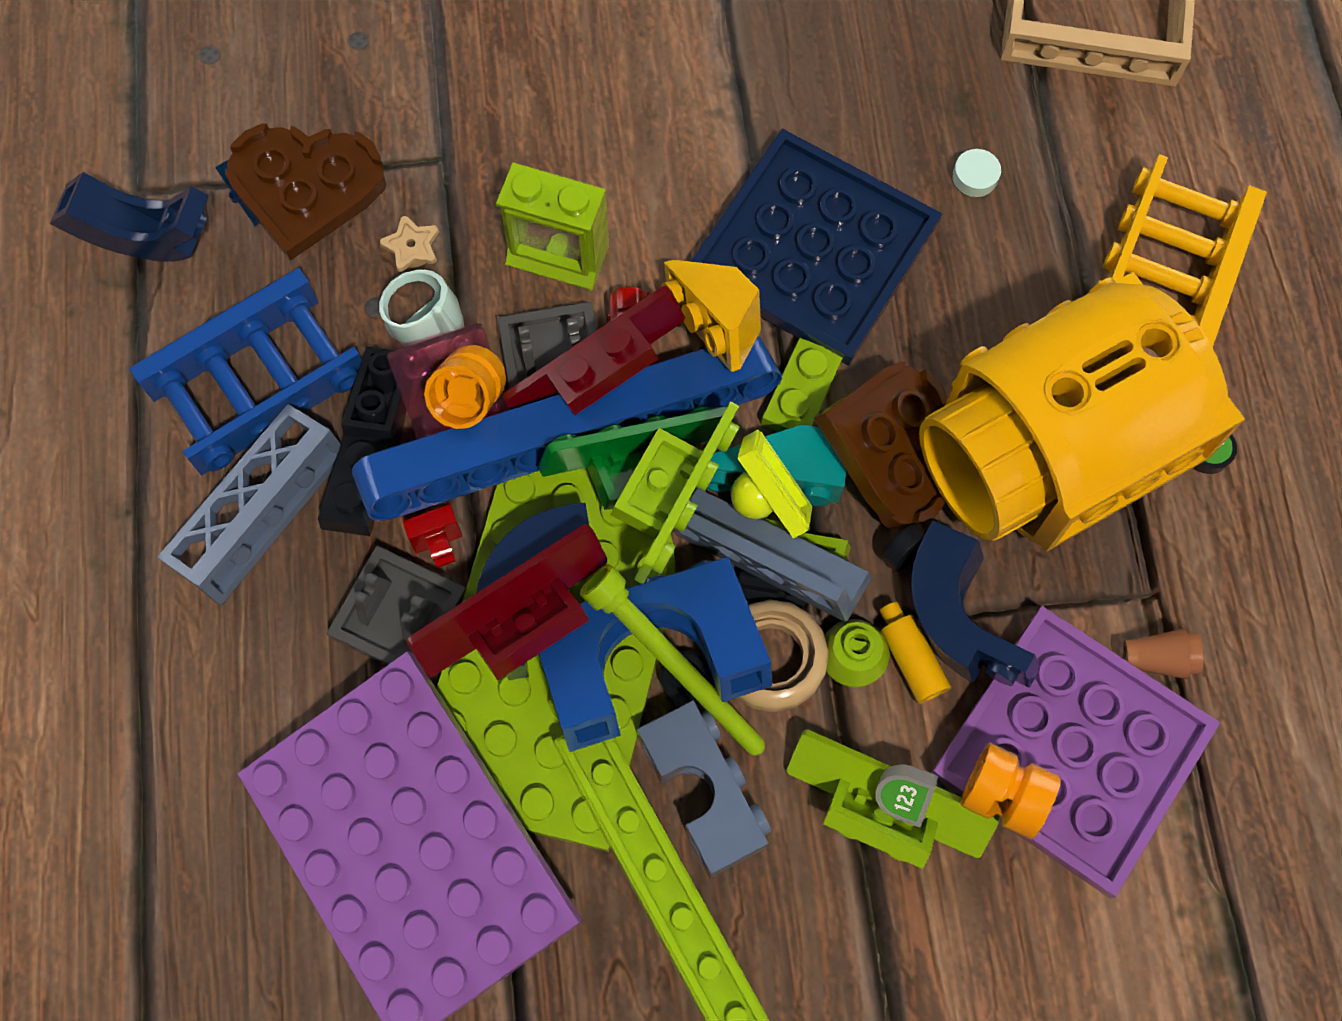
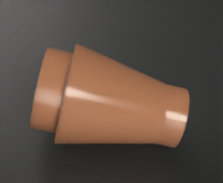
M1186 628L1136 640H1124V660L1141 671L1189 679L1190 674H1201L1203 671V645L1199 633H1188Z

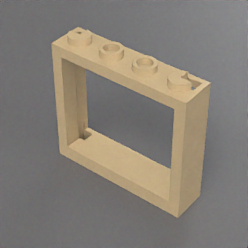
M1007 0L1000 59L1003 61L1176 87L1191 60L1195 0H1169L1166 41L1022 20L1024 0Z

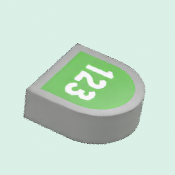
M909 765L889 767L879 778L875 793L877 804L883 812L894 816L895 819L920 828L935 790L938 775Z

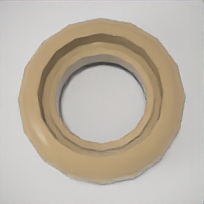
M769 599L748 604L758 630L773 628L783 630L791 635L800 647L802 660L798 672L789 680L772 684L771 687L737 697L736 699L752 709L774 713L796 708L815 694L826 675L829 651L824 632L810 613L793 603Z

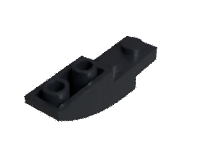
M366 346L341 424L344 437L318 516L321 529L370 537L375 520L370 519L367 515L352 476V468L363 457L400 445L412 382L414 353Z

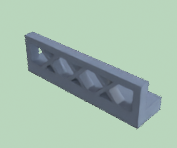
M287 404L157 558L221 606L332 473L341 447L340 442L328 428ZM293 423L307 430L296 445L281 448V437ZM271 463L272 474L264 483L249 486V475L257 466ZM239 502V513L229 523L217 525L216 514L225 504ZM205 541L206 552L192 569L178 560L192 543Z
M698 488L690 499L691 502L698 506L684 532L676 528L673 529L676 536L721 559L729 557L731 564L844 622L848 621L872 580L868 571L799 537L793 539L789 532L762 519L753 520L745 518L734 509L732 504Z

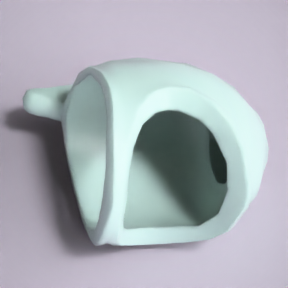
M414 270L402 273L385 288L379 301V313L388 333L405 348L415 354L427 357L447 358L453 351L462 346H467L464 320L458 299L443 277L430 270ZM415 281L425 282L432 286L435 291L433 299L418 310L405 324L400 325L390 320L388 303L390 297L398 288L406 283Z

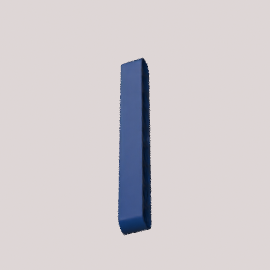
M759 336L741 369L731 372L717 356L713 357L705 348L646 367L577 415L573 414L559 394L484 418L480 423L470 428H452L370 454L354 465L352 476L369 518L375 521H386L540 471L538 466L547 445L558 437L573 434L577 437L595 434L612 425H620L624 428L642 424L656 416H665L666 418L682 416L699 407H708L710 410L728 407L730 401L740 405L766 396L774 391L782 381V374Z

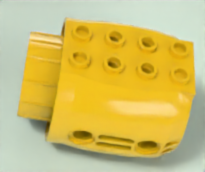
M1132 272L1117 281H1114L1112 277L1104 279L1095 285L1087 295L1073 302L1067 300L1060 303L1045 317L1031 325L1024 323L1016 327L1004 337L1001 343L989 350L986 346H983L969 353L960 362V371L957 378L951 384L952 390L945 406L925 418L920 426L919 438L924 460L936 487L956 517L972 533L984 540L994 541L1017 530L1027 539L1040 544L1046 553L1211 458L1245 418L1228 396L1227 384L1220 362L1199 325L1173 298L1159 289L1143 285L1136 274ZM1142 347L1153 350L1158 357L1148 355Z

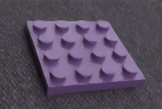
M1041 606L1015 644L1036 655L1039 672L1031 687H1026L1016 681L1013 686H1007L992 679L931 773L938 775L937 780L962 796L979 756L990 742L1017 755L1019 765L1022 767L1034 763L1059 775L1061 782L1057 797L1039 833L1032 840L1019 834L1017 835L1108 898H1114L1119 893L1220 722L1044 606Z

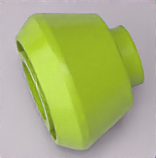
M848 619L847 622L841 621L836 623L826 632L825 640L829 651L826 672L832 679L848 687H864L874 683L883 675L889 663L890 651L885 637L876 626L864 620Z

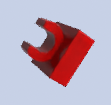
M451 504L402 521L408 539L416 554L429 550L437 568L456 562L449 542L463 536Z

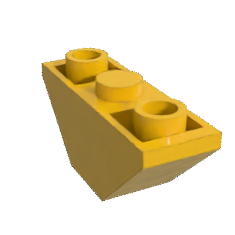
M673 259L664 262L666 282H663L661 287L668 286L685 316L684 322L687 329L691 333L695 332L704 341L709 353L713 357L717 356L731 372L740 370L761 331L759 289L737 267Z

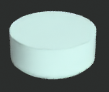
M971 149L965 151L956 161L953 170V182L958 190L965 195L972 197L985 196L991 193L997 185L1001 175L1000 163L992 153L986 150Z

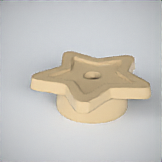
M403 216L400 219L397 232L380 240V247L395 254L396 268L399 272H403L408 267H420L425 263L434 264L437 259L431 244L438 235L439 229L435 225L417 227L407 216ZM409 241H414L415 245L413 247H408L407 243Z

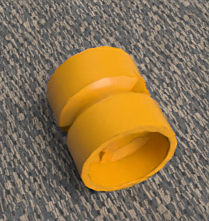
M478 345L462 346L453 351L426 383L424 391L425 402L432 416L441 424L454 429L470 428L480 423L504 391L506 375L503 364L493 352Z
M989 742L970 774L962 794L960 806L986 819L999 815L1001 816L1003 827L1032 840L1041 830L1052 809L1060 787L1061 778L1059 775L1034 763L1022 767L1019 765L1017 755Z

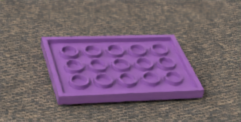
M405 652L237 773L381 1021H445L584 922L415 655L411 652Z

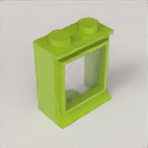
M512 162L496 202V206L501 208L508 245L505 265L593 291L609 248L606 189Z

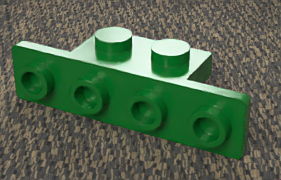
M727 406L711 410L708 407H699L686 415L672 418L656 416L642 424L624 428L620 425H612L600 430L598 433L580 437L573 434L564 435L547 445L538 468L543 477L587 468L604 510L613 509L658 428L690 445L707 442L714 433Z

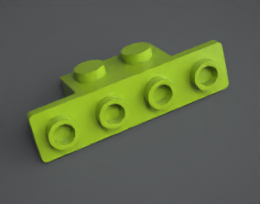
M730 401L704 451L661 428H658L610 514L655 539L634 580L644 584L651 569L660 574L662 573L676 547L667 542L672 530L676 528L684 532L698 506L689 500L695 488L706 491L719 467L718 464L711 461L716 449H719L726 453L740 427L731 422L739 405Z
M806 729L802 732L786 771L797 779L833 794L823 825L838 831L847 838L859 840L879 849L898 861L908 862L921 869L924 868L931 854L934 840L974 858L982 856L999 824V815L986 819L961 807L960 801L962 797L936 786L920 828L897 820L894 816L880 809L875 796L881 774L892 766Z

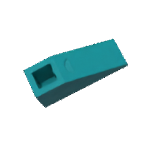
M799 425L765 436L811 505L827 506L831 502L839 503L845 486L846 469L819 427ZM741 445L729 448L726 453L719 451L713 454L711 461L718 464L719 467L707 490L721 493L730 492L734 481L743 472H746L737 459Z

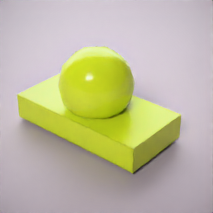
M757 429L743 437L737 459L746 472H743L731 487V501L734 509L743 517L753 520L766 518L774 511L793 539L807 532L810 526L813 506L762 431Z

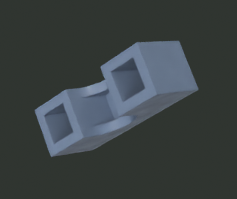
M692 701L637 729L638 740L661 784L679 775L689 774L704 780L712 792L713 804L709 811L702 817L688 823L685 829L709 879L766 849L769 843L765 835L771 832L770 825L760 806L755 803L749 807L740 790V787L746 785L745 778L732 756L724 759L715 741L722 737L711 713L707 710L700 713L695 702Z

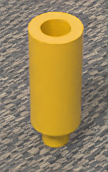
M898 602L890 603L880 609V613L887 624L881 632L917 703H925L950 690L952 687L913 614L905 616Z

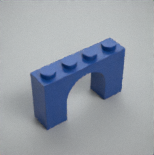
M729 557L717 561H701L688 570L666 577L654 576L646 579L644 584L627 589L629 591L627 598L656 628H668L681 632L700 647L722 702L772 686L771 660ZM587 602L580 605L583 607L589 621L539 653L569 752L621 736L614 707L604 680V669L613 649L632 633L612 612L606 614L602 609L596 611Z

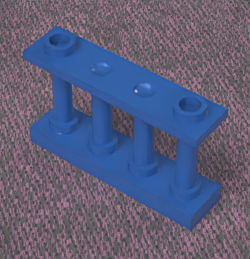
M299 268L129 368L137 382L153 402L162 397L168 398L196 441L195 444L183 450V453L201 476L209 471H217L226 467L232 462L236 454L254 444L287 404L304 413L335 393L347 392L354 386L362 359L355 347L339 355L309 311L311 307L318 304V301L309 281ZM288 321L295 323L323 364V366L300 380L296 378L268 337L271 331ZM247 346H252L281 389L280 392L257 406L226 362L228 357ZM205 371L211 373L239 415V417L213 432L184 388L188 381Z

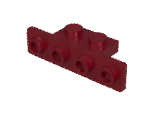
M662 286L505 392L502 398L509 409L512 410L560 394L573 414L577 415L657 361L658 357L650 344L685 321V316L668 286Z
M588 524L582 525L409 636L406 643L428 677L437 675L476 649L498 681L588 622L589 619L583 607L568 589L603 567L608 561L594 530Z

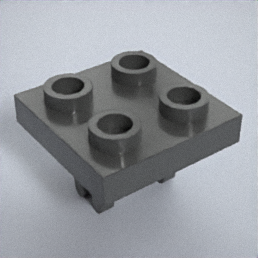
M592 302L497 317L509 388L511 389L597 331Z
M376 545L326 634L331 639L387 666L405 652L413 653L406 643L407 638L461 604L467 589Z

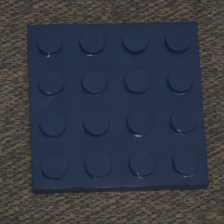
M782 128L691 262L737 267L759 289L760 317L798 338H803L842 357V362L849 366L938 226L943 213Z

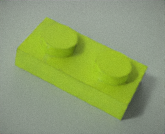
M799 338L782 375V381L777 385L763 415L761 425L777 432L799 425L813 426L815 423L814 418L819 414L843 358L820 345Z

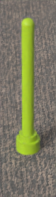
M606 565L593 574L580 591L583 599L596 611L602 609L606 614L612 612L750 755L757 756L763 753L765 750L764 739L727 701H721L718 691L627 598L629 591L624 587L626 580L613 566Z

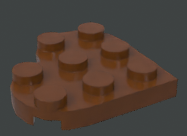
M267 123L244 131L232 142L230 146L232 154L228 160V169H225V174L237 198L290 261L361 213L385 191L386 180L381 156L374 143L360 132L355 131L354 136L348 133L332 134L331 129H325L308 137L295 126L290 125L291 130L283 127L268 128Z
M902 361L874 373L814 418L866 502L877 513L882 524L888 528L924 522L936 516L946 503L944 498L941 497L927 468L920 445L919 431L925 418L944 407L948 397L941 383L930 371L925 369L919 372L913 367L905 365V362Z

